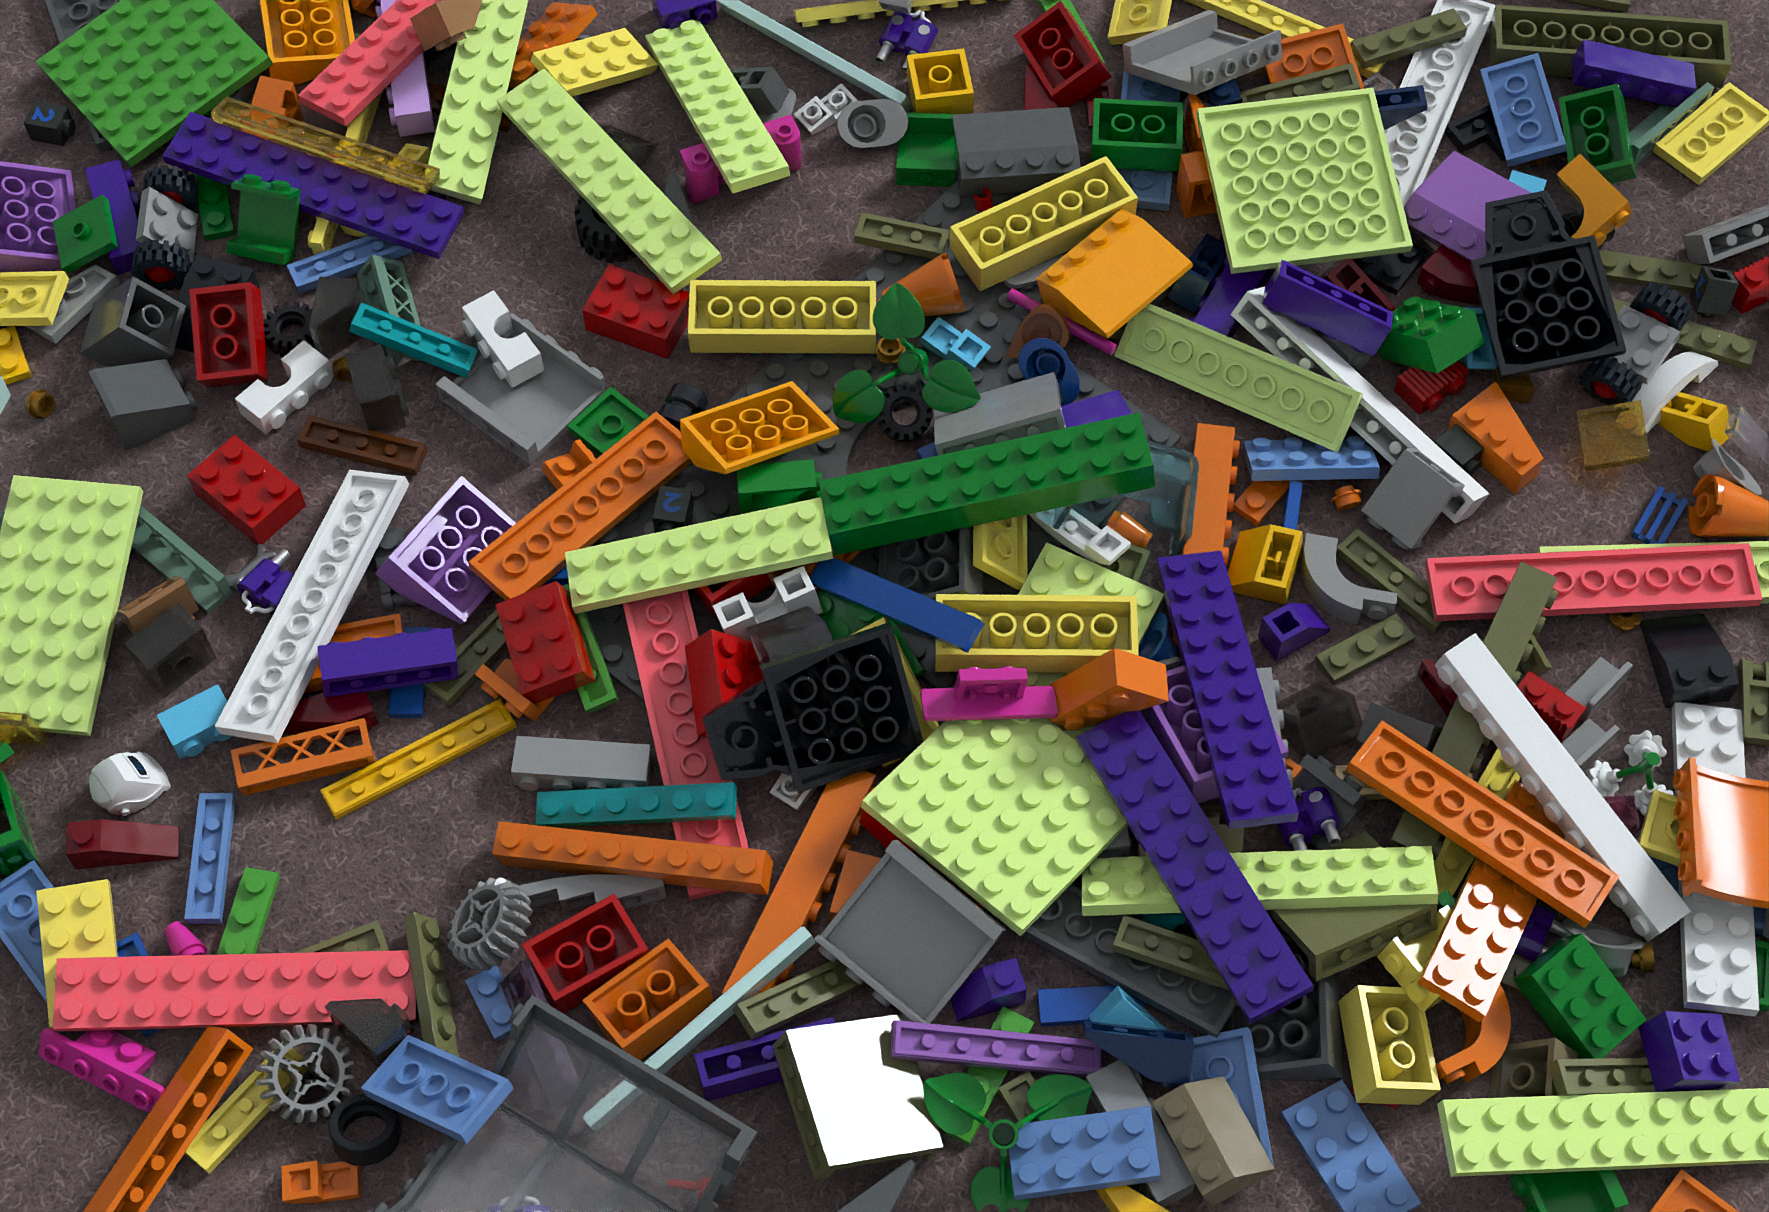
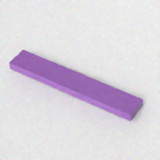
M894 1020L891 1023L890 1058L1046 1074H1064L1076 1077H1086L1102 1069V1048L1088 1039Z

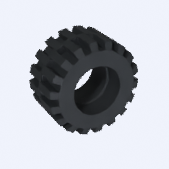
M580 196L577 200L578 205H575L574 212L579 243L582 248L585 247V252L589 256L594 253L595 259L599 261L606 257L609 263H613L614 258H619L620 262H624L627 255H630L632 259L635 258L637 255L608 224L602 223L604 221L602 217Z

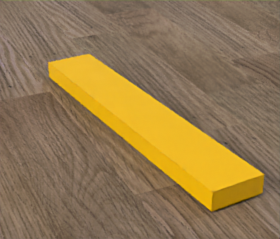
M500 698L321 789L320 792L335 820L516 728V723L508 709L504 707L505 704Z

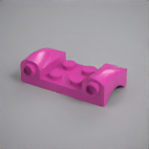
M792 115L763 123L789 165V171L793 172L800 169L802 160L801 137ZM704 143L680 150L686 177V184H683V187L691 204L719 195L718 185L727 183Z

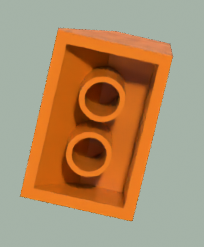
M668 938L582 1001L607 1041L641 1060L686 1027L714 1002L708 983Z

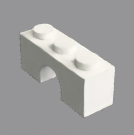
M494 290L462 307L465 320L461 321L465 332L470 338L474 336L477 339V346L485 359L491 358L493 369L501 380L505 378L513 388L544 371L541 353L525 332L514 338L501 337L506 332L512 330L513 326L509 310Z
M304 340L281 359L286 376L290 378L287 383L279 387H269L257 379L235 398L240 414L265 434L269 433L272 429L280 428L288 415L295 409L303 408L308 403L309 397L319 389L323 390L328 387L334 377L330 361Z
M804 566L774 578L776 589L768 599L762 602H748L742 592L712 605L723 632L756 642L760 636L772 635L822 613L823 610L817 593Z

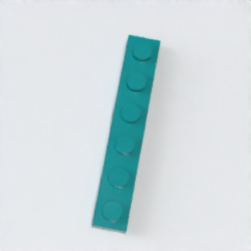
M734 782L537 792L535 825L558 828L736 819L737 785Z

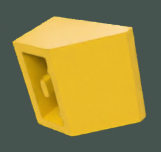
M1272 524L1240 531L1228 569L1233 592L1286 605L1303 549L1302 531Z

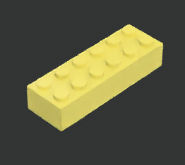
M1107 156L950 226L949 249L978 290L982 291L1071 250L1120 209L1136 215L1138 197Z
M690 280L688 318L690 353L876 354V329L873 325V311L876 306V281Z
M936 594V601L976 617L985 625L968 653L936 640L935 672H958L959 669L970 667L996 669L1010 666L1026 668L1027 673H1071L1113 648L1139 656L1137 596Z

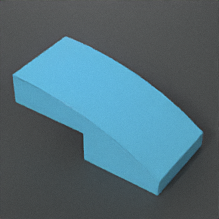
M939 316L919 342L946 360L958 361L970 370L975 369L991 348L990 345L968 329L961 333Z

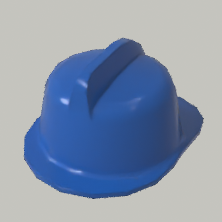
M1036 338L1029 341L1021 349L1018 357L1019 368L1023 377L1028 380L1055 372L1063 398L1061 406L1073 403L1080 391V379L1066 351L1056 342L1047 338Z
M1157 613L1138 648L1139 656L1157 662L1177 656L1178 649L1167 634L1168 616L1164 613Z

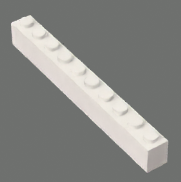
M1265 287L1247 291L1230 314L1274 356L1364 393L1350 426L1391 465H1394L1404 449L1417 448L1463 483L1465 487L1459 496L1452 497L1442 510L1455 524L1469 518L1489 495L1479 483L1309 327L1300 325L1295 319L1283 313L1271 311L1266 305L1262 304Z
M1476 633L1444 653L1435 664L1439 677L1455 691L1461 706L1475 717L1484 736L1495 743L1501 751V757L1508 766L1513 767L1522 778L1524 788L1530 794L1535 795L1542 804L1547 818L1558 825L1565 834V840L1619 875L1618 880L1608 895L1611 901L1616 906L1622 908L1629 917L1634 931L1649 942L1690 913L1691 910Z

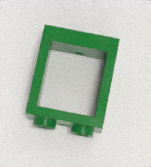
M814 459L753 464L736 470L740 514L754 512L759 508H773L819 497L822 499L819 481L822 480L821 471L815 472Z

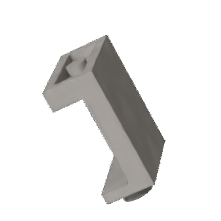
M1406 448L1361 511L1369 516L1367 520L1371 525L1393 535L1392 540L1404 549L1419 548L1424 543L1421 539L1452 497L1459 496L1465 485L1417 448Z

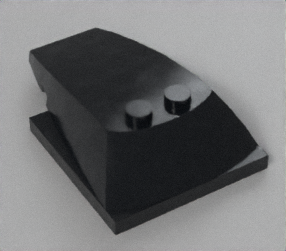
M1547 190L1486 202L1485 258L1471 260L1470 263L1500 380L1620 356L1626 352V346L1595 235L1578 239L1569 237L1564 229L1565 223Z
M889 622L760 665L763 680L724 701L702 717L721 780L759 777L771 771H781L783 774H791L794 787L798 793L908 756L924 742L893 627Z

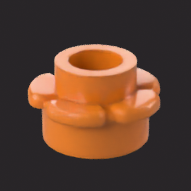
M1348 485L1335 490L1336 496L1331 499V503H1335L1337 511H1343L1359 506L1362 503L1359 496L1362 492L1360 489H1354L1352 485Z

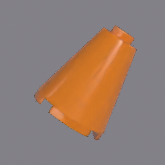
M947 253L937 256L895 282L906 287L916 297L922 307L924 317L956 314L966 311ZM891 286L881 291L882 295H884Z
M1706 474L1699 480L1692 493L1693 496H1697L1695 506L1689 505L1688 528L1692 534L1701 538L1769 537L1768 500L1718 475Z

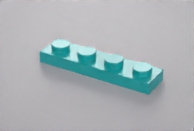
M362 302L349 332L467 378L478 352L477 348Z

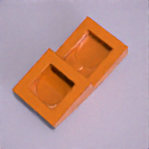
M318 1160L282 1166L283 1203L308 1204L362 1198L361 1166L351 1165L344 1161L321 1165Z

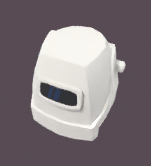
M125 752L113 755L97 764L89 775L92 799L101 808L107 809L109 813L127 816L128 814L135 813L147 807L171 787L168 777L160 764L143 752Z

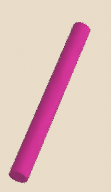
M1013 288L1007 294L1008 300L1028 311L1041 304ZM1065 317L1072 335L1109 355L1115 352L1117 344Z

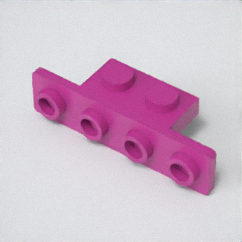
M1010 666L996 669H981L978 667L959 669L954 688L922 689L920 693L923 719L925 721L1056 718L1058 708L1053 686H1026L1028 681L1026 668Z
M45 1028L41 1032L39 1056L42 1059L134 1105L138 1109L150 1113L164 1092L163 1086L142 1076L156 1060V1052L114 1030L87 1031L76 1041L49 1028Z

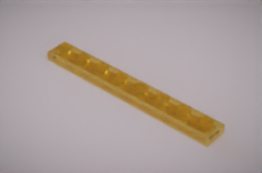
M225 97L211 111L212 121L282 146L302 151L308 155L331 161L334 164H340L361 173L384 179L387 182L410 188L416 192L426 194L440 179V169L230 97Z

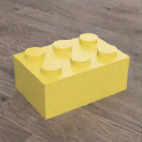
M1357 985L1338 1001L1356 1103L1420 1105L1441 1090L1426 1013H1422L1402 987Z

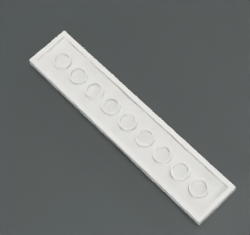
M1437 0L1431 15L1454 8L1467 27L1465 37L1415 52L1399 87L1423 85L1427 101V110L1384 130L1403 207L1413 192L1425 181L1445 133L1446 126L1451 119L1488 31L1495 8L1494 4L1481 0Z
M349 470L215 724L219 734L273 743L279 742L319 664L317 646L326 645L330 642L409 486L405 476Z
M1675 702L1672 706L1674 773L1691 757L1696 758L1698 766L1746 778L1742 710ZM1678 879L1679 896L1691 910L1690 913L1680 919L1684 1008L1755 1017L1759 1012L1753 906L1719 900L1696 892L1691 893L1690 896L1682 895V881Z

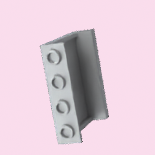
M1207 10L1123 44L1124 69L1126 73L1197 95L1282 59L1281 31L1276 30L1257 39H1249L1219 30L1217 12Z
M511 313L513 329L501 337L514 338L525 332L541 353L544 367L543 372L512 388L505 378L501 380L493 369L491 358L485 359L481 355L473 362L467 378L459 375L452 382L443 376L435 385L440 401L531 466L568 430L567 425L606 391L605 378L597 368H590L584 364L573 351L569 350L567 352L560 347L553 337L547 334L543 335L537 331L529 320H522Z
M1055 372L980 393L981 399L979 402L961 411L940 412L934 410L935 448L938 455L1066 428L1061 408L1063 398Z
M893 840L886 848L885 855L822 934L817 935L814 940L820 944L818 951L832 962L838 959L848 967L845 973L852 980L860 985L865 981L875 990L872 995L886 1007L892 1004L902 1012L900 1015L902 1021L931 1024L1005 932L1006 928L901 842Z

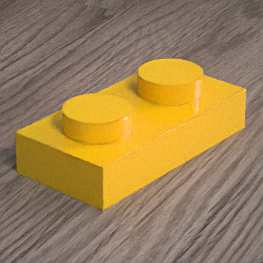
M15 326L0 329V375L6 385L32 377Z

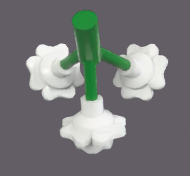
M1648 730L1639 735H1631L1629 737L1630 744L1624 747V751L1629 756V764L1632 767L1621 771L1619 769L1612 770L1608 762L1604 761L1601 763L1596 760L1593 762V767L1588 770V779L1602 797L1608 800L1614 798L1615 792L1619 790L1618 782H1621L1623 777L1637 772L1645 775L1646 784L1642 787V790L1634 792L1635 800L1633 802V808L1640 810V813L1644 816L1646 815L1650 796L1654 789L1674 796L1673 791L1666 790L1665 785H1657L1653 782L1651 770L1655 766L1661 765L1660 757H1664L1667 751L1662 746L1661 736L1654 735L1652 737L1651 732Z

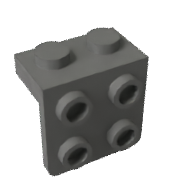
M1306 754L1299 763L1304 770L1293 783L1292 790L1300 788L1302 791H1306L1314 787H1325L1340 818L1341 823L1337 829L1340 836L1367 802V799L1359 793L1363 787L1347 775L1342 780L1332 773L1336 767L1321 755L1314 759ZM1297 794L1295 802L1302 799V796ZM1318 833L1311 835L1312 841L1310 843L1319 850L1330 847L1326 835L1320 837Z

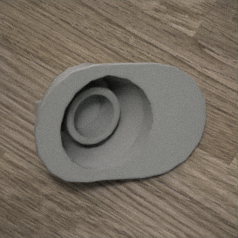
M893 100L856 101L849 103L842 109L838 116L837 127L843 140L853 147H881L895 144L903 138L907 131L908 118L903 107Z
M1711 439L1713 447L1693 467L1696 475L1700 479L1706 474L1718 475L1760 496L1762 491L1749 472L1731 457L1717 440Z
M1571 919L1562 921V927L1572 935L1582 933L1611 973L1617 977L1625 976L1634 950L1644 947L1642 941L1621 935L1599 924L1590 922L1586 928H1583Z

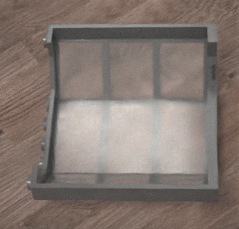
M532 995L525 1006L520 1003L511 1014L509 1023L512 1024L510 1039L492 1071L508 1079L514 1089L468 1144L443 1134L445 1141L439 1149L433 1147L422 1163L424 1170L417 1179L411 1177L400 1194L403 1199L389 1210L388 1205L381 1202L375 1212H715L718 1204L714 1202L715 1199L721 1203L736 1178V1172L751 1151L758 1132Z

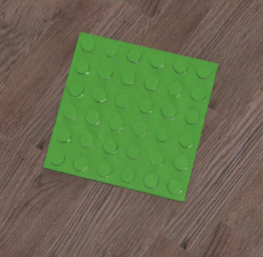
M120 0L36 60V63L47 77L131 168L173 138L190 111L203 116L273 65L270 57L214 0Z

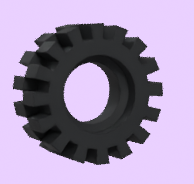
M293 301V306H289L288 302H284V308L280 309L277 305L273 307L274 314L270 311L266 314L267 320L264 319L265 339L269 349L271 348L275 355L279 353L280 357L283 358L303 340L314 349V344L319 345V337H322L321 327L315 311L312 308L309 310L307 304L303 303L300 307L299 302ZM300 324L304 327L297 335H281L282 330L288 325Z
M899 384L889 388L883 394L885 404L883 411L877 417L879 428L883 430L886 436L896 441L905 442L919 438L929 428L933 418V408L923 399L922 389L911 384ZM900 401H908L916 408V419L909 425L898 424L892 416L894 405Z

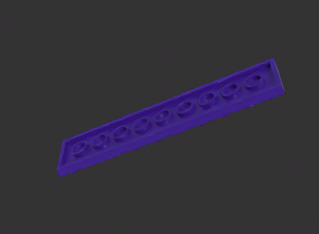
M191 111L163 154L166 164L179 166L178 168H184L189 172L231 186L232 182L243 178V175L247 174L260 176L262 181L270 183L272 181L289 182L290 187L301 189L300 211L436 259L441 257L464 215L463 206Z
M1212 551L1158 557L1156 563L1158 575L1228 829L1297 821L1299 815L1222 552Z
M1123 712L1076 736L1077 743L1248 1022L1252 1024L1312 992L1313 984L1141 712Z

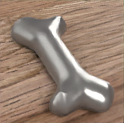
M258 544L257 554L253 560L238 573L225 576L230 588H234L240 594L237 590V584L262 559L272 560L279 552L268 550L264 544Z

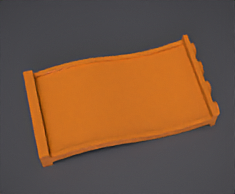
M1689 757L1683 766L1675 771L1673 776V788L1677 790L1674 816L1675 819H1678L1679 826L1676 848L1680 850L1678 879L1682 881V895L1690 896L1691 893L1696 892L1719 900L1769 909V781L1720 773L1698 766L1696 758Z

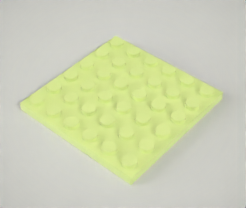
M1374 88L1197 109V123L1231 274L1274 269L1278 267L1281 260L1299 266L1411 251L1413 243Z
M1047 718L945 721L878 784L861 803L862 809L1019 936L1046 911L1128 826L1077 741Z

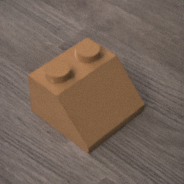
M442 0L411 17L410 20L424 51L435 47L437 52L467 38L465 32L475 27L482 0Z
M172 576L118 609V613L139 644L143 645L147 642L149 646H152L167 636L164 632L174 625L179 629L195 619L193 613L197 612L199 608L183 577Z

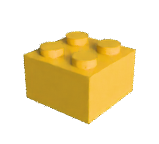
M964 48L907 55V83L913 112L932 114L973 113L974 91Z

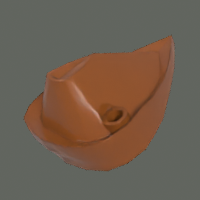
M1040 304L1034 307L1019 325L1010 343L1006 358H1018L1021 349L1029 341L1036 338H1047L1054 342L1059 341L1058 345L1064 348L1071 337L1070 327L1064 315L1051 304Z

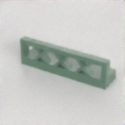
M1708 82L1705 83L1678 107L1662 104L1629 132L1635 167L1653 152L1658 141L1710 99L1714 89L1713 85Z
M372 254L357 272L365 304L397 317L400 314L407 321L421 326L403 262ZM386 269L395 271V275H396V279H397V280H395V279L386 271ZM392 290L402 298L403 304L393 295ZM375 342L382 368L393 369L403 358L422 361Z
M140 505L131 549L167 580L172 576L183 577L197 606L209 615L233 594L226 577Z

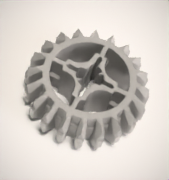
M490 877L486 883L480 881L475 890L469 889L468 896L464 900L460 899L461 905L458 910L453 911L455 917L448 923L451 930L446 936L450 940L448 948L452 950V955L459 962L478 971L481 969L489 971L493 966L500 967L504 958L510 960L511 952L514 949H519L518 944L520 940L527 937L524 933L525 929L532 924L528 918L532 915L533 910L529 907L531 900L527 897L526 892L520 886L507 879L504 880L501 877L494 879Z
M309 1024L305 1034L301 1025H295L293 1027V1037L286 1029L280 1031L282 1044L274 1038L268 1041L269 1046L274 1050L273 1053L269 1051L260 1052V1056L268 1060L267 1065H256V1071L266 1072V1078H260L255 1081L256 1086H268V1090L262 1092L260 1098L266 1100L274 1097L268 1109L276 1111L283 1106L280 1118L287 1119L294 1110V1122L301 1123L305 1112L309 1122H316L318 1117L317 1109L323 1117H328L331 1115L328 1103L336 1108L341 1103L336 1097L337 1094L349 1096L350 1090L342 1087L343 1081H354L353 1075H345V1068L354 1067V1062H343L342 1057L348 1055L350 1050L348 1047L336 1049L342 1040L340 1036H335L327 1041L330 1029L323 1028L317 1036L316 1025ZM298 1044H313L310 1051L306 1052L299 1061L283 1057L291 1048ZM322 1051L326 1053L331 1063V1079L320 1068L323 1057L321 1055ZM308 1063V1072L317 1079H304V1084H302L303 1076L292 1067H307ZM278 1068H281L290 1077L288 1096L283 1093L279 1085ZM313 1085L326 1089L324 1094L315 1101L306 1104L297 1103L300 1096L304 1095L307 1089Z

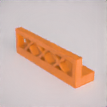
M365 718L282 737L278 743L262 742L231 750L237 786L243 796L366 767L376 762ZM360 729L363 745L348 748L340 743L346 732ZM322 738L331 743L325 753L315 756L306 751L311 742L316 739ZM289 746L297 751L291 762L281 764L273 759L279 748ZM255 754L264 759L257 770L243 773L241 757ZM303 755L306 756V757H308V758H305V759H301V760H300V758H301Z

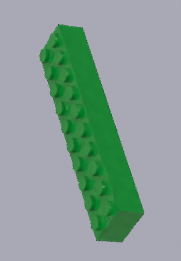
M1139 412L819 481L828 534L835 556L1154 488L1155 475L1151 453Z

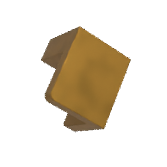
M1496 366L1492 374V384L1495 381L1497 382L1509 402L1530 403L1535 392V383L1530 382V377L1522 375L1500 380Z

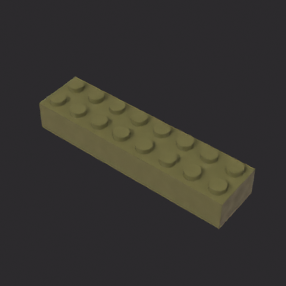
M1496 4L1489 25L1490 66L1538 53L1545 76L1573 77L1571 59L1583 39L1693 63L1696 86L1699 87L1708 82L1714 88H1722L1731 67L1728 21Z

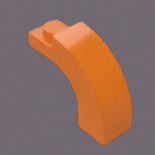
M1501 984L1486 1016L1480 1022L1460 1011L1466 1028L1465 1042L1459 1053L1436 1064L1439 1081L1444 1079L1446 1084H1449L1462 1077L1464 1082L1468 1083L1488 1071L1503 1055L1510 1037L1511 1016L1508 1001Z

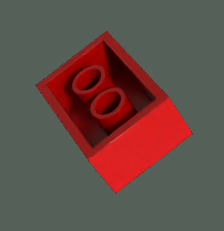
M1061 1L1013 35L1047 91L1060 107L1070 108L1112 77L1074 16Z
M609 264L582 309L585 330L669 359L688 325L690 292L679 290L673 295L659 281Z
M251 282L189 289L196 380L206 387L252 383L257 379L268 381L261 290Z
M233 435L187 475L194 493L256 545L264 544L306 507L300 487L236 435Z
M557 581L495 604L522 696L533 704H537L595 682L577 617L572 608L570 594Z
M710 629L685 646L697 735L705 738L708 737L702 717L724 701L763 680L759 667L763 665L761 645Z
M615 893L522 943L529 966L553 1007L563 1014L582 1004V1000L649 952Z

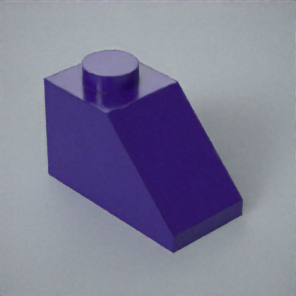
M1012 958L983 966L969 975L950 999L958 1022L1000 1011L1003 1006L1011 1008L1025 1004L1027 989L1017 959Z

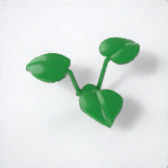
M895 283L878 301L873 311V325L880 336L887 340L899 338L900 343L906 348V351L898 359L899 367L874 382L870 374L863 369L854 370L844 375L838 382L833 394V411L839 419L866 423L877 418L883 411L885 404L884 395L877 386L902 372L906 375L922 372L923 378L928 381L922 390V396L925 402L934 410L957 412L973 406L981 399L971 374L958 361L950 359L940 361L932 367L931 374H928L927 354L922 349L914 348L913 344H909L906 341V338H916L922 333L925 324L924 313L916 297L899 283Z
M950 1073L926 1079L923 1083L924 1102L937 1126L947 1133L964 1135L970 1131L975 1119L989 1129L991 1143L1000 1149V1169L994 1166H987L981 1169L973 1178L971 1198L978 1212L982 1210L983 1206L988 1204L996 1205L1000 1212H1006L1012 1207L1025 1212L1030 1199L1015 1200L1011 1168L1007 1169V1149L1012 1148L1018 1141V1130L1037 1117L1039 1121L1085 1115L1092 1093V1086L1078 1077L1064 1074L1047 1075L1035 1081L1027 1092V1101L1035 1110L1034 1112L1016 1123L1008 1119H999L992 1123L978 1114L986 1104V1093L983 1085L975 1077L966 1073Z

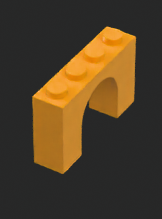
M1581 154L1576 156L1556 174L1561 186L1584 208L1582 224L1577 232L1571 236L1572 238L1578 239L1595 235L1597 246L1599 247L1605 241L1608 233L1615 227H1622L1629 220L1630 214L1633 212L1629 201Z

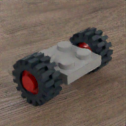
M162 165V169L155 166L153 171L149 169L146 175H144L136 241L143 245H137L132 262L131 275L153 288H158V290H163V288L173 290V287L178 290L181 289L184 278L189 271V265L193 263L199 214L193 211L197 205L199 182L198 179L195 180L193 173L188 175V170L183 168L182 171H179V166L174 165L173 169H169L168 165Z
M1649 282L1644 285L1630 304V307L1624 305L1617 315L1626 346L1625 354L1590 361L1579 377V384L1584 386V392H1589L1591 398L1598 399V402L1607 404V407L1611 409L1613 407L1616 410L1626 409L1641 389L1642 383L1648 384L1680 338V331L1691 317V305L1684 302L1686 298L1683 295L1678 296V291L1675 289L1673 291L1668 290L1669 286L1665 284L1662 287L1657 282H1654V284Z

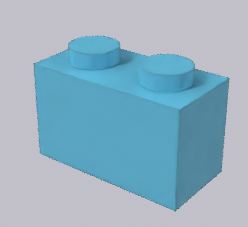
M218 684L157 715L179 759L186 756L194 757L200 754L205 746L215 741H225L232 737L219 734L215 728V724L227 703Z

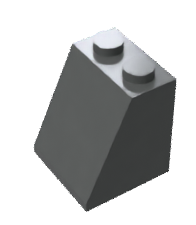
M131 277L94 303L80 354L103 366H119L170 358L174 353L186 305L141 280Z
M167 359L88 371L126 451L196 420L193 409L197 408L196 402L190 391L183 392L181 387L186 385L178 368L171 369Z

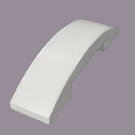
M1693 351L1684 352L1669 359L1658 368L1648 384L1642 383L1641 389L1632 402L1621 412L1616 426L1643 438L1661 420L1660 410L1689 382L1695 381L1700 383L1718 366V361Z
M1069 506L1029 514L1035 522L1060 543L1077 554L1100 564L1110 566L1131 547L1130 541L1109 526H1105L1101 530Z

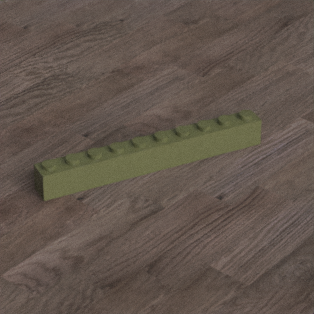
M1522 561L1483 640V644L1515 685L1521 676V672L1516 671V668L1520 661L1526 664L1534 645L1528 642L1532 634L1535 636L1539 635L1546 621V618L1541 616L1544 607L1551 609L1558 594V591L1553 589L1558 577ZM1458 696L1431 753L1466 776L1469 772L1475 775L1483 759V756L1477 753L1482 744L1488 747L1491 740L1484 736L1478 721L1471 712H1467L1461 706ZM1404 810L1387 847L1432 846L1433 860L1436 861L1444 842L1439 840L1440 832L1407 810Z

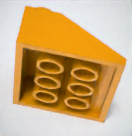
M259 0L266 54L273 63L268 68L270 78L293 82L294 85H300L315 79L355 41L348 0Z
M1120 209L1038 276L1036 281L1043 304L1053 305L1064 317L1108 339L1189 271L1193 264L1143 218Z
M793 381L680 419L682 451L697 467L722 474L731 473L839 434V428Z

